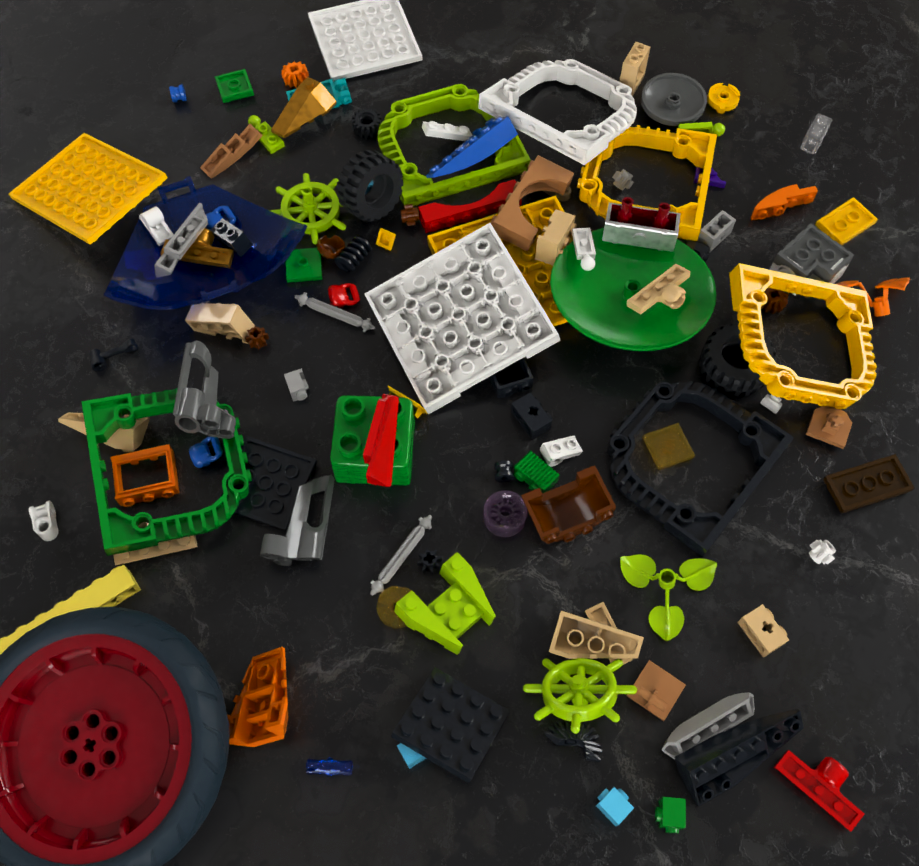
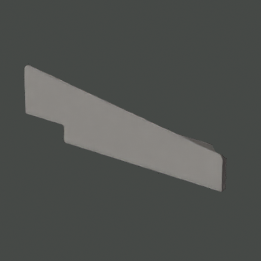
M202 203L196 206L164 246V253L154 264L156 277L171 275L178 260L184 256L208 225V219L204 213Z

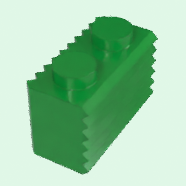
M531 450L514 466L515 477L520 482L525 481L531 491L540 488L543 494L552 489L559 480V473Z

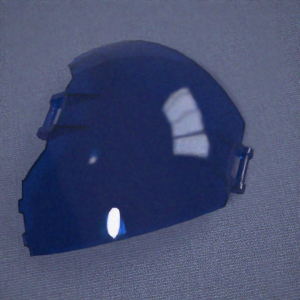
M190 176L165 186L160 185L157 189L162 201L145 206L142 213L157 206L173 234L176 233L199 203H202L205 214L212 212L219 206L225 205L230 208L236 217L233 225L245 233L253 246L242 257L234 254L230 269L178 260L171 275L158 278L155 274L154 264L161 257L163 245L159 246L139 219L103 296L139 308L170 310L188 305L210 302L209 300L231 292H239V290L273 273L288 259L301 241L307 225L273 213L213 184L195 190ZM186 186L190 189L189 193L167 199L165 194ZM221 210L219 213L222 218L230 222L224 211ZM216 237L214 238L213 247L228 249L220 244Z

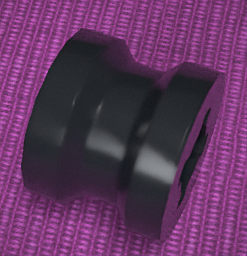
M502 460L494 464V469L497 471L495 474L496 481L510 482L514 480V473L512 472L514 468L513 462Z

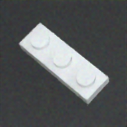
M423 121L422 129L426 136L466 141L472 136V133L466 126L458 127L448 123L444 125L434 121Z

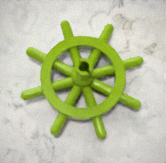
M304 173V183L298 184L288 191L280 186L276 187V192L284 196L281 201V209L267 211L266 215L267 217L283 216L288 226L281 234L283 239H287L293 231L302 234H311L312 243L317 244L319 239L318 233L326 231L333 225L341 230L346 229L347 226L337 220L340 214V207H343L333 190L337 186V182H339L337 178H334L328 185L319 182H310L309 174ZM313 193L319 194V195L315 198V197L313 196ZM325 197H327L331 201L321 203ZM293 202L299 205L297 207H290ZM331 209L329 214L323 212L322 210ZM301 213L296 219L291 216V214ZM318 216L322 218V220L316 222L315 217ZM309 218V223H304L303 221Z
M545 658L542 660V664L549 671L545 675L542 684H525L523 686V690L526 693H542L545 707L534 714L535 720L540 721L552 713L558 718L572 721L571 731L574 734L579 733L581 722L594 720L603 715L615 723L618 722L620 716L612 710L618 694L637 693V687L634 685H617L613 672L623 665L621 659H616L606 666L601 662L587 658L570 659L556 665ZM585 674H590L592 676L586 678ZM560 680H562V681H563L564 683H566V684H557V683H558ZM601 680L604 681V683L606 684V685H595L596 683H598V682L601 681ZM552 693H564L557 699L552 695ZM593 694H604V695H603L600 699H598V698H597L595 695H593ZM571 700L573 705H568L566 703Z

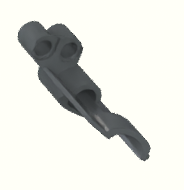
M198 340L186 343L173 409L175 424L179 429L187 433L200 432L217 438H232L235 432L236 418L229 414L226 409L223 410L216 406L219 372L211 366V354L208 348ZM192 358L199 359L205 366L202 390L187 388Z
M332 474L312 479L298 486L286 537L264 534L260 551L261 557L274 559L273 562L282 566L292 565V560H322L335 481ZM325 491L319 527H312L307 523L311 495Z

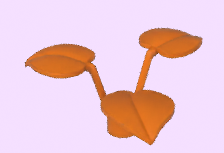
M910 277L889 279L876 285L875 288H883V296L874 298V302L867 293L869 305L874 307L876 317L890 314L888 289L893 288L905 291ZM859 280L836 283V285L845 287L858 286L861 290L866 291Z

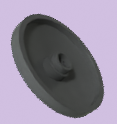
M664 73L651 78L645 84L641 95V104L646 114L653 120L668 126H679V124L693 123L702 116L707 104V95L702 85L695 79L679 73Z

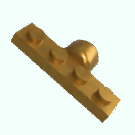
M204 228L179 261L230 269L235 253L231 249L213 247L212 244L215 237L209 229ZM165 239V242H164V245H163V248H162V251H161V256H162V254L164 253V246H165V245L168 243V241H169V240H167V239Z

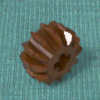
M767 288L764 291L767 295V302L761 309H765V313L770 311L772 315L776 312L780 313L788 304L789 294L785 293L786 291Z

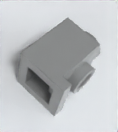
M302 368L284 374L293 402L306 399L308 397L306 390L309 387Z

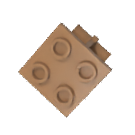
M649 660L633 684L637 687V693L627 694L626 696L664 721L686 684Z

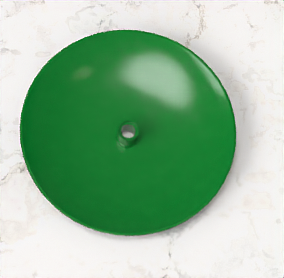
M604 228L591 231L596 252L594 259L595 267L592 270L586 271L582 269L581 260H577L573 241L563 249V253L559 254L553 265L550 280L551 293L562 316L585 336L601 344L618 349L654 351L681 344L704 328L713 314L716 304V286L711 271L693 249L678 239L676 240L673 252L658 251L657 249L602 241ZM678 264L690 271V277L679 285V287L686 291V299L680 308L671 309L662 302H657L644 313L639 314L627 307V300L673 265Z

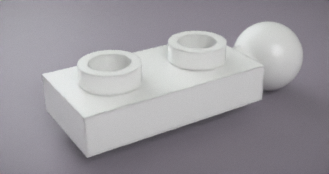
M573 228L572 237L577 260H581L582 269L590 271L595 267L594 259L596 256L591 229Z

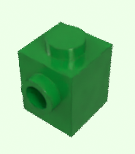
M659 798V807L655 808V821L659 822V828H665L666 833L678 834L679 830L686 828V799Z

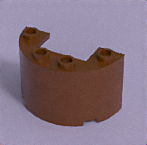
M595 465L577 472L575 481L542 494L540 488L521 495L541 540L546 542V544L562 540L567 543L575 539V536L579 534H589L594 530L593 527L614 516L613 512L616 509V505Z

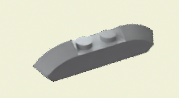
M748 692L728 696L686 720L670 734L662 747V751L675 759V756L712 736L735 727L753 716L755 710L753 694Z

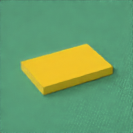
M853 197L819 219L815 225L832 240L840 245H844L874 225L878 219Z

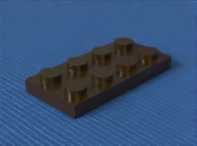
M896 454L833 473L823 478L841 514L911 492L915 489Z

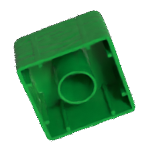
M344 395L337 399L330 455L336 482L369 484L366 478L369 464L364 462L363 452L379 398L382 399L381 396ZM399 398L392 485L406 486L411 482L415 417L413 403L408 398Z

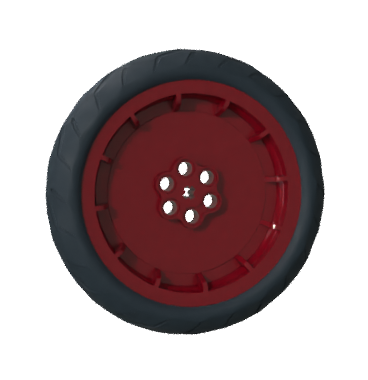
M95 607L68 612L49 619L26 632L0 655V862L6 866H162L175 857L196 834L207 818L219 793L227 766L230 731L225 700L217 677L207 659L185 635L166 622L141 611L121 607ZM96 715L99 717L98 726L94 723ZM76 727L79 730V735L77 738L74 735V730ZM114 727L118 731L116 738H114L112 735V730L114 729ZM73 751H75L77 755L75 762L72 759ZM112 751L115 753L116 756L114 762H112L110 759V754ZM91 764H94L95 766V772L93 774L90 772Z

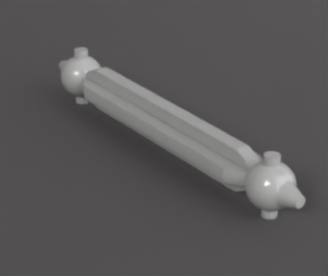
M305 292L301 295H295L301 307L306 304L309 308L356 327L361 326L363 332L375 329L370 318L363 320L360 316L315 298H308Z
M431 515L424 518L419 517V526L415 527L381 571L378 580L370 582L372 584L370 593L372 596L379 592L384 593V584L390 581L423 537L425 529L430 530L432 528Z

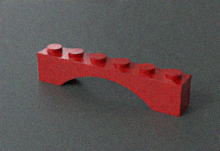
M515 179L498 184L495 190L488 196L470 204L452 206L434 202L418 207L419 219L425 233L435 232L445 227H452L459 223L498 213L502 204L505 205L508 194L513 193V188L516 184Z

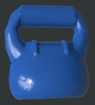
M219 206L212 212L205 214L208 219L207 226L210 230L222 219L219 213L221 210L224 211L229 219V223L232 225L235 223L236 217L228 206Z
M212 436L206 437L200 443L194 444L189 448L190 458L197 468L207 467L223 453L219 438ZM210 441L212 442L215 451L214 456H212L208 448V443Z

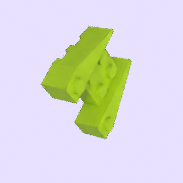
M457 552L442 564L439 573L451 587L428 606L411 590L396 603L394 610L407 627L414 631H419L430 640H435L456 655L460 653L463 644L458 640L459 637L481 618L490 626L496 617L472 567Z

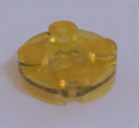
M391 586L380 594L377 603V613L385 625L393 629L407 626L392 609L395 602L397 603L411 591L409 588Z

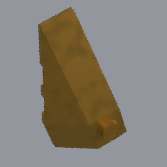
M307 77L295 90L272 127L271 132L286 138L300 130L303 124L307 122L312 123L315 117L327 114L337 102L321 82Z

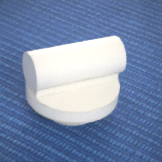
M767 394L760 402V404L775 414L783 405L781 403L782 399L772 394Z

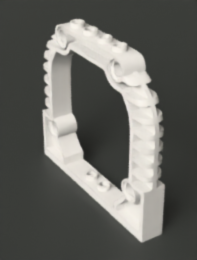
M573 59L565 61L556 60L555 63L549 60L542 63H534L508 80L503 78L479 94L478 109L495 118L499 116L502 118L509 117L517 130L583 165H586L608 148L609 142L631 127L637 114V107L631 95L632 89L629 86ZM557 80L566 85H578L608 100L609 106L617 111L597 126L589 124L583 130H567L562 133L514 107L518 105L519 96L537 84Z

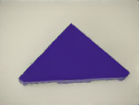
M696 167L694 183L698 182L699 174H702L703 168ZM711 167L708 186L725 188L726 182L722 181Z

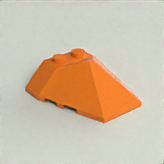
M279 647L252 657L242 680L244 687L240 696L236 695L233 700L236 705L232 714H227L230 745L257 747L284 739L288 721L285 648Z

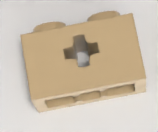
M763 604L738 621L740 627L763 658L789 641L785 629L776 623L772 612L765 608Z

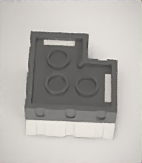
M810 223L805 230L801 231L794 240L777 253L770 270L834 284L843 275L854 254L847 251L845 247L832 240L827 234L818 230L816 226Z

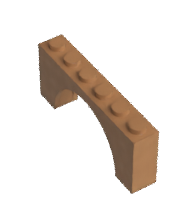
M539 155L534 161H530L527 168L528 171L522 173L521 181L516 182L513 193L508 194L505 205L502 204L500 206L498 215H494L490 222L499 238L526 252L529 251L534 243L539 229L525 219L520 210L519 201L527 194L536 191H552L564 195L574 175L573 172Z

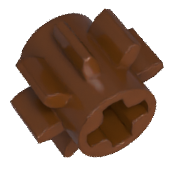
M412 204L404 205V209L400 210L402 223L407 222V226L416 225L415 221L419 220L417 207L413 208Z
M254 326L247 330L249 336H245V339L249 343L250 348L255 347L259 350L264 345L267 346L266 340L269 339L268 333H265L264 327L260 329Z

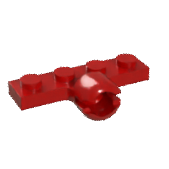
M786 750L775 764V769L848 831L851 832L865 813L841 794L840 786L849 776V772L834 758L825 757L819 766L813 770L790 750Z

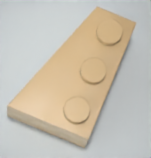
M555 209L548 220V226L543 228V236L539 235L537 237L535 260L554 265L559 254L563 253V248L569 244V236L572 234V229L577 226L574 223L575 215Z

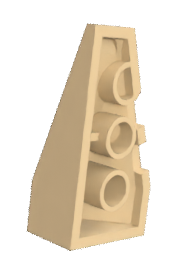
M68 412L58 418V422L86 435L83 413ZM149 417L136 419L135 425L130 429L119 428L104 444L115 449H122L123 452H133L142 444L149 423Z
M561 610L549 652L568 659L638 658L644 637Z

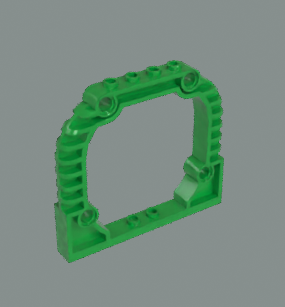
M177 388L152 392L150 394H139L138 396H131V393L81 401L103 545L107 556L158 546L159 542L208 533L219 528L232 517L239 506L240 499L248 495V482L252 481L250 469L246 470L245 468L248 459L246 452H242L241 446H244L242 434L238 435L237 429H240L238 417H235L234 436L229 439L222 438L229 470L222 480L223 495L213 505L201 510L152 519V516L146 512L137 513L133 517L121 512L116 507L109 509L106 490L110 489L108 479L104 478L103 472H107L105 460H101L99 443L107 442L119 428H132L136 423V419L172 413ZM217 401L216 406L223 410L226 409L229 414L234 416L231 406L219 404ZM123 415H129L127 418H121ZM237 484H241L244 486L242 489L234 488V486ZM141 523H149L147 527L139 528Z

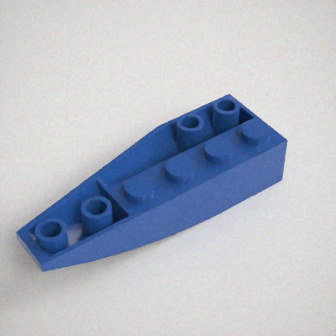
M499 116L496 119L491 118L486 121V126L473 131V135L450 155L444 157L441 163L429 169L430 172L425 176L427 178H434L468 168L495 153L518 135L510 118Z

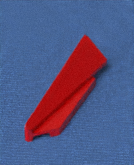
M383 394L382 399L379 398L363 452L364 462L369 464L366 473L367 483L384 487H391L399 404V398L394 395Z

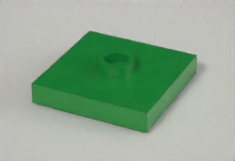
M246 69L215 76L223 103L254 95Z
M317 248L285 251L287 283L323 279L321 254Z

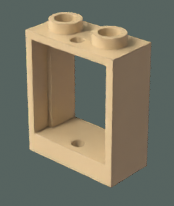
M639 42L634 43L624 60L619 81L632 89V97L644 78L651 48Z

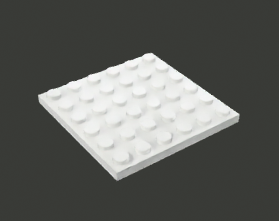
M360 0L308 13V18L333 82L338 79L352 78L422 61L421 51L399 0Z

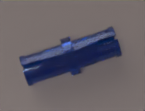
M327 758V760L308 759L306 773L326 774L329 777L332 774L351 776L353 770L351 765L353 762L352 760H333V758Z

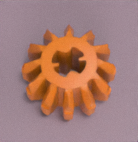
M295 61L293 63L288 62L287 65L283 66L281 73L285 85H289L290 88L293 86L297 88L309 77L307 67L301 61L297 63Z

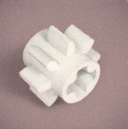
M815 540L809 545L812 548L809 555L817 564L821 562L829 564L835 559L832 554L836 550L829 541Z

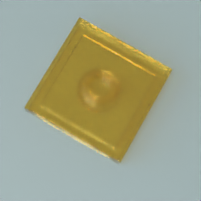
M679 423L644 434L642 437L658 470L695 457Z

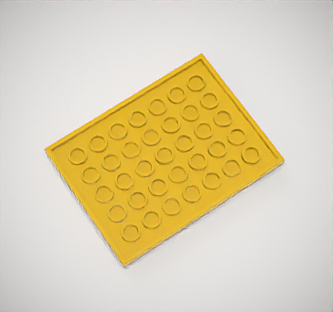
M83 133L13 189L9 196L21 205L91 245L132 208H135L139 202L149 196L168 177L165 172Z

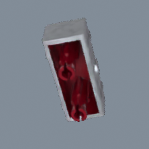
M624 197L622 204L609 202L602 241L657 249L658 251H674L681 213L670 212L671 206L668 203H660L659 209L656 210L633 206L634 200L630 197Z

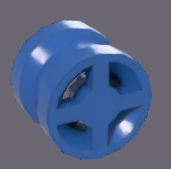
M183 84L178 87L169 86L173 103L178 100L186 101Z

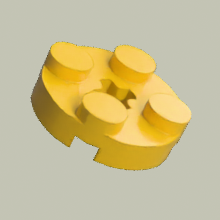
M717 83L710 87L707 102L718 113L723 114L738 106L740 92L731 84L726 86L723 83Z

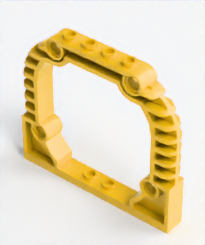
M640 125L629 127L609 142L608 148L589 161L585 167L582 166L580 174L582 178L578 179L577 188L580 189L579 199L587 203L588 207L595 211V215H600L606 220L609 202L622 204V202L612 200L602 193L603 183L598 178L602 161L610 158L615 148L623 146H639L672 152L674 157L678 159L686 158L696 167L703 168V172L699 174L697 182L700 186L697 185L695 196H698L697 203L689 202L680 207L670 205V212L681 213L677 238L698 241L717 134L677 128L676 133H671L668 129L666 132L660 131V128L652 130L649 126L647 128H640ZM633 205V206H637V207H643V208H650V209H656V210H658V208H651V207Z
M741 263L729 273L733 311L738 312L739 339L741 340V350L744 352L743 358L749 362L750 370L760 375L759 380L767 385V390L770 394L785 398L786 400H797L803 403L818 404L819 406L846 409L871 389L877 373L875 370L877 366L873 361L875 359V354L872 353L873 344L870 343L872 337L869 331L873 329L867 291ZM767 288L826 301V306L838 318V329L846 334L852 368L851 379H845L838 384L798 377L791 368L779 365L774 361L767 350L764 340L761 307L767 302V295L764 292Z

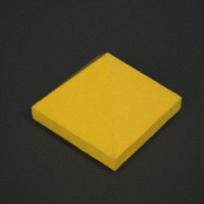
M380 228L376 245L391 251L396 234Z

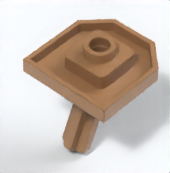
M822 406L813 411L806 435L843 449L848 439L852 421L845 411L830 406Z

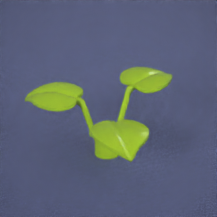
M637 554L620 558L622 574L630 585L644 588L649 584L650 579H659L660 587L665 589V607L656 606L649 614L650 627L665 641L675 638L684 625V614L681 608L678 606L669 607V590L675 586L676 579L681 582L686 581L687 586L692 590L702 591L712 584L717 567V562L696 558L687 560L680 566L679 572L682 577L668 568L661 570L660 573L653 576L656 572V564L649 556Z

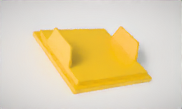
M388 386L390 391L389 395H394L398 398H408L407 396ZM410 399L413 403V408L417 410L414 415L416 418H419L422 413L427 414L426 410L419 403Z

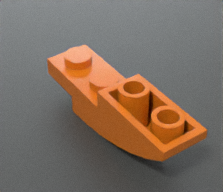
M797 184L781 188L766 196L756 205L751 220L780 216L784 214L787 207L791 208L796 205L809 204L814 201L818 190L816 186L799 189Z

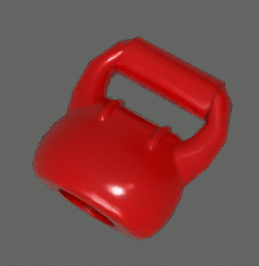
M345 283L328 287L330 302L335 307L355 305L360 301L357 287L354 284ZM346 288H350L353 300H349Z

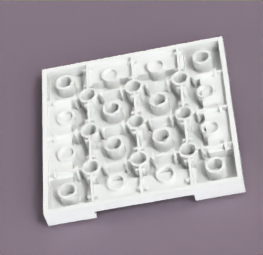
M491 223L486 224L365 293L374 314L428 414L459 398L461 392L526 356L528 359L560 341L558 332Z

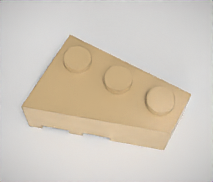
M193 303L185 319L194 331L213 336L219 333L226 335V339L232 340L233 337L242 339V343L246 344L248 342H246L245 336H249L247 330L255 326L237 304Z

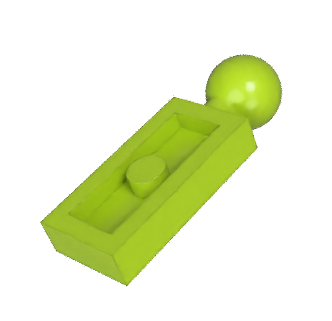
M251 115L248 118V124H251L263 135L259 141L271 154L285 147L283 140L271 132L272 128L266 121L261 123L257 115Z
M712 122L685 123L678 126L680 129L717 134V136H721L725 132V126L722 123L712 125Z

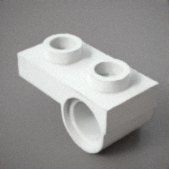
M157 206L139 215V219L159 246L164 244L165 239L170 240L174 235L165 223L164 216Z
M575 436L545 442L539 449L547 465L550 467L558 465L564 459L579 456L583 452Z

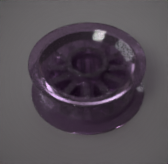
M503 490L492 494L486 500L483 519L490 532L497 536L510 537L523 529L528 510L520 495L512 491ZM502 511H507L510 513V515L502 516L500 513Z

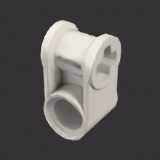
M49 500L46 501V504L29 507L34 532L44 541L54 540L58 535L56 512L52 502Z

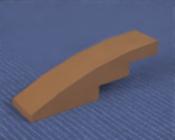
M249 124L240 135L235 133L226 145L221 143L200 169L211 179L239 160L263 135Z

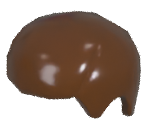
M324 235L317 241V250L327 259H335L345 248V242L337 235H333L331 238H327V235Z

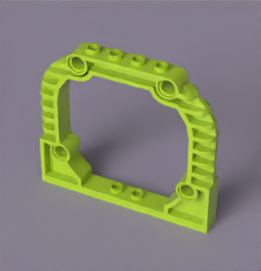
M456 84L399 100L391 105V111L385 116L384 121L379 126L378 144L382 154L395 161L402 171L403 178L401 179H403V186L401 189L403 191L399 197L403 206L407 204L419 205L528 171L527 168L531 160L518 135L495 152L496 158L493 166L433 183L432 178L419 174L418 168L414 163L406 162L395 136L399 129L409 126L415 118L451 108L455 111L472 109L481 114L486 121L491 118L496 119L478 109L479 94L477 90L468 89L463 84Z

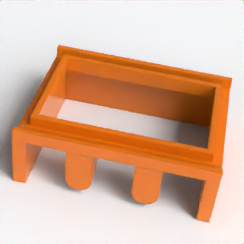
M170 444L111 457L115 500L120 506L129 507L135 503L151 502L161 497L170 498L174 494L180 493L175 454ZM166 455L169 481L123 491L122 464L130 463L131 465H137L140 460L150 459L155 461L158 460L159 456Z

